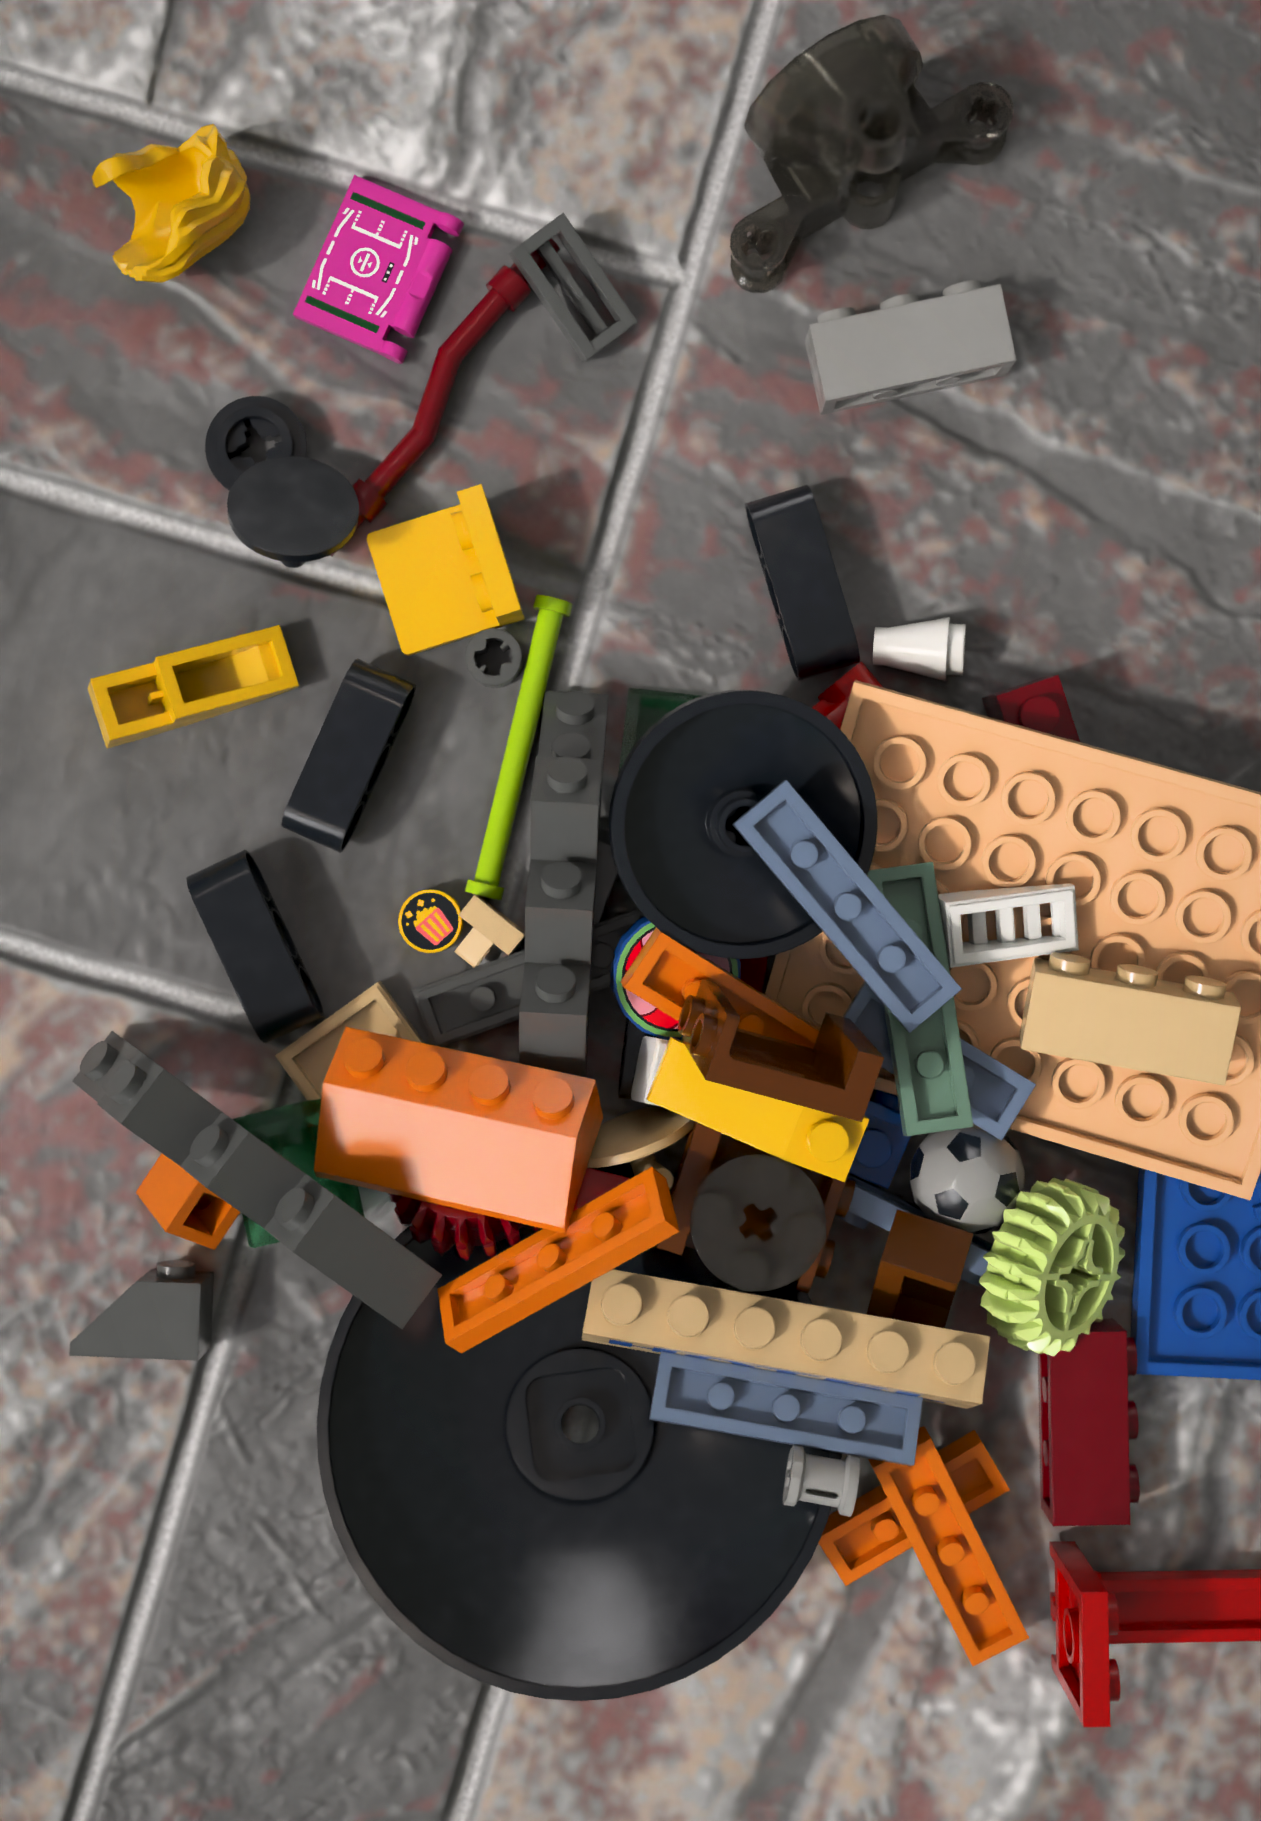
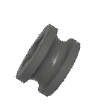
M490 628L482 630L474 635L466 646L465 662L467 669L474 679L485 687L500 688L508 686L517 679L522 671L524 658L521 647L513 635L502 629ZM494 641L502 642L500 648L503 652H506L508 649H511L512 661L501 664L500 675L496 676L486 675L488 672L486 665L480 668L477 665V655L487 653L488 643Z

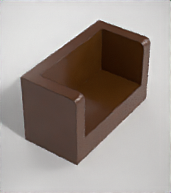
M897 1209L879 1264L867 1315L945 1328L973 1233Z

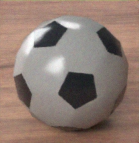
M974 1125V1127L929 1133L920 1143L911 1160L910 1184L915 1203L928 1219L973 1234H983L1004 1223V1209H1015L1018 1194L1020 1191L1024 1192L1025 1170L1019 1150L1007 1135L1001 1141Z

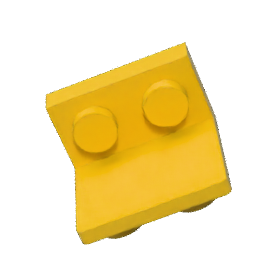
M482 484L457 491L459 505L386 527L367 535V543L400 648L407 656L474 636L482 630L496 629L525 619Z

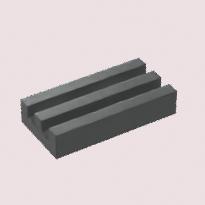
M564 213L560 214L509 253L517 268L582 362L591 358L638 322ZM555 235L558 236L616 321L611 326H606L548 241ZM537 250L596 336L591 341H589L530 255L533 251Z

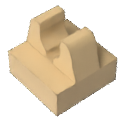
M474 895L459 913V916L473 928L454 952L475 968L495 945L508 956L511 955L525 939V931L482 896Z

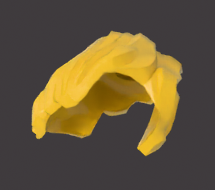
M215 124L201 127L178 148L149 144L135 152L116 153L113 157L101 161L92 175L94 187L98 188L113 180L132 200L135 209V220L131 239L115 251L112 257L119 270L124 275L135 278L136 281L163 283L179 276L203 256L225 242L244 223L250 210V192L246 183L247 176L245 171L241 167V162L232 149L227 147V142Z

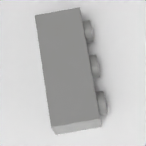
M979 280L964 281L945 288L942 291L943 296L919 301L917 294H903L881 302L880 310L856 314L855 308L843 307L819 315L817 317L818 323L809 325L805 345L820 415L1006 376L1017 359L1001 284L982 288Z

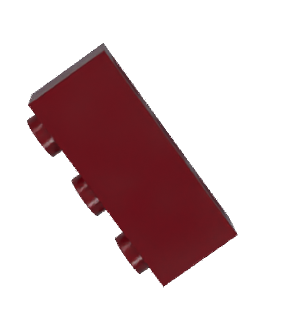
M1104 1318L1101 1322H1093L1090 1328V1335L1079 1334L1076 1345L1070 1352L1060 1350L1054 1357L1045 1353L1038 1354L1041 1509L1052 1526L1131 1525L1130 1503H1138L1140 1483L1138 1470L1135 1464H1129V1440L1137 1439L1139 1421L1135 1402L1128 1400V1376L1136 1375L1137 1349L1134 1338L1127 1337V1331L1113 1318Z

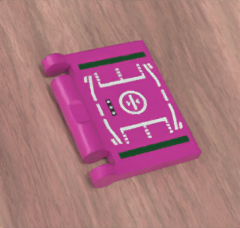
M354 175L293 312V316L296 319L380 354L395 363L403 364L408 351L398 344L386 341L390 329H394L398 333L410 338L415 337L453 251L447 244L431 239L432 234L437 227L449 235L459 237L464 226L463 221L449 213L440 212Z

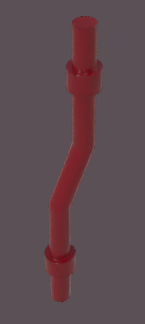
M551 238L548 241L550 242L556 253H558L560 251V248L557 245V243ZM535 250L530 255L542 271L546 264L537 250ZM515 263L510 268L503 265L486 284L489 292L438 348L412 428L365 481L358 478L352 485L359 502V519L356 529L364 520L371 523L387 505L384 500L387 494L435 441L462 360L508 309L514 312L531 293L529 283Z

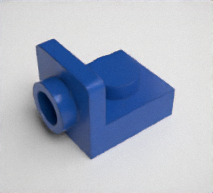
M876 1090L874 1097L870 1098L865 1112V1116L870 1120L849 1173L888 1189L911 1136H903L898 1097Z

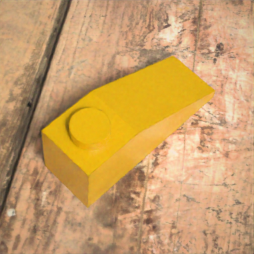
M672 1037L668 1041L646 1098L654 1104L775 1157L845 1182L870 1120L864 1115L862 1122L707 1081L683 1041Z

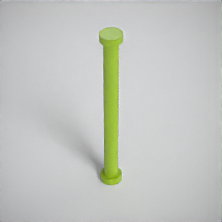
M536 595L533 608L538 610V616L474 880H467L465 892L502 900L504 888L499 887V882L563 617H570L573 606L568 601L545 595Z

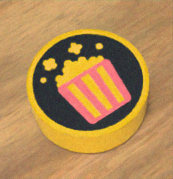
M440 890L419 891L411 895L401 907L398 918L400 933L409 946L420 952L436 953L452 946L461 935L464 919L459 916V913L462 911L461 907L446 892Z

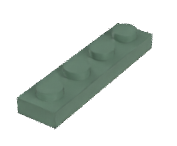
M933 862L869 870L867 873L869 879L950 974ZM954 996L911 1033L904 1029L884 1005L903 1136L974 1127Z

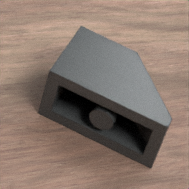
M168 1260L158 1262L157 1270L151 1269L138 1279L70 1342L69 1356L198 1361L211 1348L214 1272L195 1271L196 1263L191 1261Z

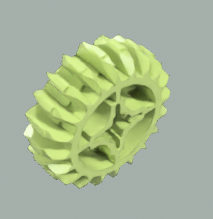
M1052 1178L1048 1183L1037 1180L1031 1187L1030 1192L1020 1191L1017 1196L1015 1209H1004V1223L999 1231L991 1232L994 1237V1243L991 1251L983 1255V1258L988 1262L987 1271L979 1279V1283L986 1288L981 1297L980 1306L988 1311L987 1324L997 1329L998 1335L1008 1339V1343L1025 1351L1030 1350L1037 1354L1045 1353L1054 1357L1060 1350L1070 1352L1076 1345L1079 1334L1090 1335L1091 1324L1103 1320L1102 1309L1107 1300H1114L1111 1291L1115 1281L1121 1278L1117 1270L1119 1262L1125 1256V1250L1119 1244L1124 1237L1125 1228L1118 1224L1119 1210L1111 1206L1109 1198L1099 1194L1098 1190L1069 1179L1063 1181Z

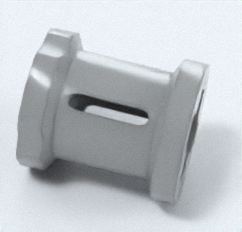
M793 1444L786 1467L783 1505L794 1507L798 1501L837 1507L839 1515L851 1517L858 1493L860 1457L847 1455L845 1460L811 1455L805 1453L803 1446Z

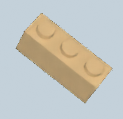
M1051 953L1049 960L1033 959L1020 1028L1021 1050L1225 1086L1241 1006L1234 992L1225 991L1227 985L1224 982L1194 975L1186 976L1184 984L1157 979V971L1133 964H1119L1117 972L1090 968L1091 961L1089 959L1069 953Z

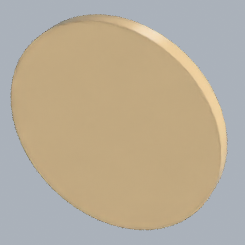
M656 1105L638 1109L608 1120L600 1126L587 1168L608 1167L630 1162L634 1176L646 1169L653 1167L667 1179L670 1190L673 1185V1176L669 1170L656 1161L654 1153L686 1136L693 1129L694 1121Z

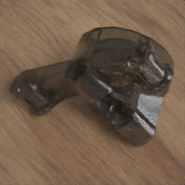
M880 15L858 20L828 34L796 56L775 75L749 108L744 128L771 173L782 196L744 217L735 225L730 238V251L732 254L730 271L734 281L742 289L750 293L771 291L782 282L804 238L842 216L851 225L860 229H874L883 226L892 217L896 208L900 182L933 163L984 165L992 162L1001 154L1006 142L1007 129L1013 118L1014 105L1009 93L1002 86L993 82H978L969 85L957 94L930 108L914 86L923 68L921 53L900 19L891 16ZM873 181L880 184L885 192L876 197H866L859 194L856 189L859 188V183ZM754 248L759 253H751L748 255V251ZM770 252V257L762 260L760 255H765Z

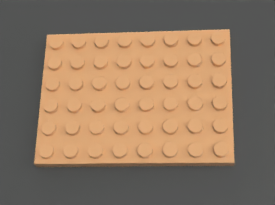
M855 680L840 730L853 744L863 760L875 793L878 830L876 847L869 870L933 862L938 894L1071 883L1075 885L1079 950L1062 953L1085 957L1091 961L1090 968L1117 972L1119 964L1147 967L1158 972L1157 979L1182 984L1185 982V977L1190 975L1216 979L1227 985L1225 991L1234 992L1241 1006L1226 1084L1223 1086L1021 1050L1020 1028L1033 959L1049 960L1050 954L961 967H949L950 975L962 988L954 996L960 1038L1036 1084L1009 1129L1251 1200L1261 1172V792ZM1050 903L1040 904L1042 936H1052ZM1022 907L1013 908L1015 938H1024ZM995 910L986 911L988 940H997ZM967 914L961 915L963 942H968ZM824 932L798 947L776 954L765 995L820 1029L826 1012L843 1017L864 980ZM881 1067L874 1089L897 1095L894 1075Z

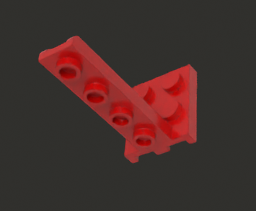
M1075 1541L1049 1542L1050 1556L1055 1562V1592H1050L1051 1618L1053 1621H1056V1654L1051 1655V1665L1083 1727H1111L1110 1702H1118L1120 1699L1119 1669L1116 1660L1109 1659V1644L1261 1641V1569L1099 1572L1093 1570Z

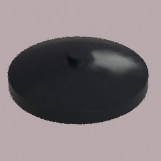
M727 690L707 694L676 707L660 718L641 736L623 763L614 785L609 811V840L615 867L624 888L645 917L660 931L690 949L712 956L733 959H751L776 955L798 947L823 932L733 826V823L781 782L787 780L867 875L876 847L878 830L875 793L863 760L846 735L832 721L804 703L786 696L757 690Z

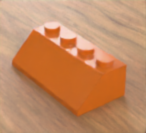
M345 1027L323 1081L314 1173L316 1177L566 1234L603 1120L597 1083L595 1079Z

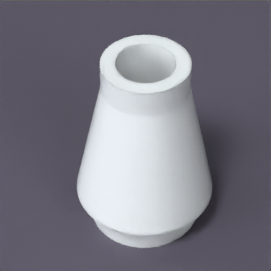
M950 617L888 628L875 627L873 665L888 666L943 681L947 680V675L963 676L966 624H950Z

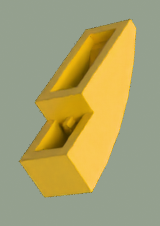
M277 625L155 657L154 662L91 678L87 689L106 748L108 749L248 706L298 688L299 683L281 627Z

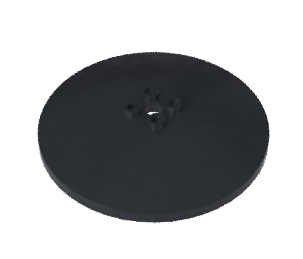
M627 1164L593 1168L627 1178L634 1177L631 1165ZM410 1226L407 1227L395 1240L442 1274L441 1278L403 1330L353 1295L339 1321L328 1351L319 1394L317 1448L323 1493L334 1530L349 1563L367 1592L403 1632L416 1644L443 1663L486 1684L509 1692L543 1699L589 1701L621 1698L652 1691L694 1674L718 1661L745 1641L774 1613L794 1588L815 1552L831 1510V1506L798 1501L794 1507L783 1505L786 1467L790 1449L793 1445L649 1420L660 1354L582 1340L591 1282L464 1353H459L445 1344L437 1289L486 1262L491 1257L486 1255L483 1245L474 1247L472 1255L466 1261L459 1256L456 1244L441 1256L434 1251L431 1239L420 1244L412 1237L409 1229ZM524 1227L519 1229L521 1240L536 1233V1231ZM506 1239L496 1242L497 1253L495 1256L512 1247V1245ZM655 1245L614 1268V1270L813 1305L808 1294L795 1290L794 1281L687 1246H685L681 1256L659 1249ZM586 1406L597 1415L599 1430L596 1436L589 1442L575 1443L564 1435L561 1427L562 1418L570 1408ZM804 1447L806 1454L839 1460L842 1458L840 1453Z

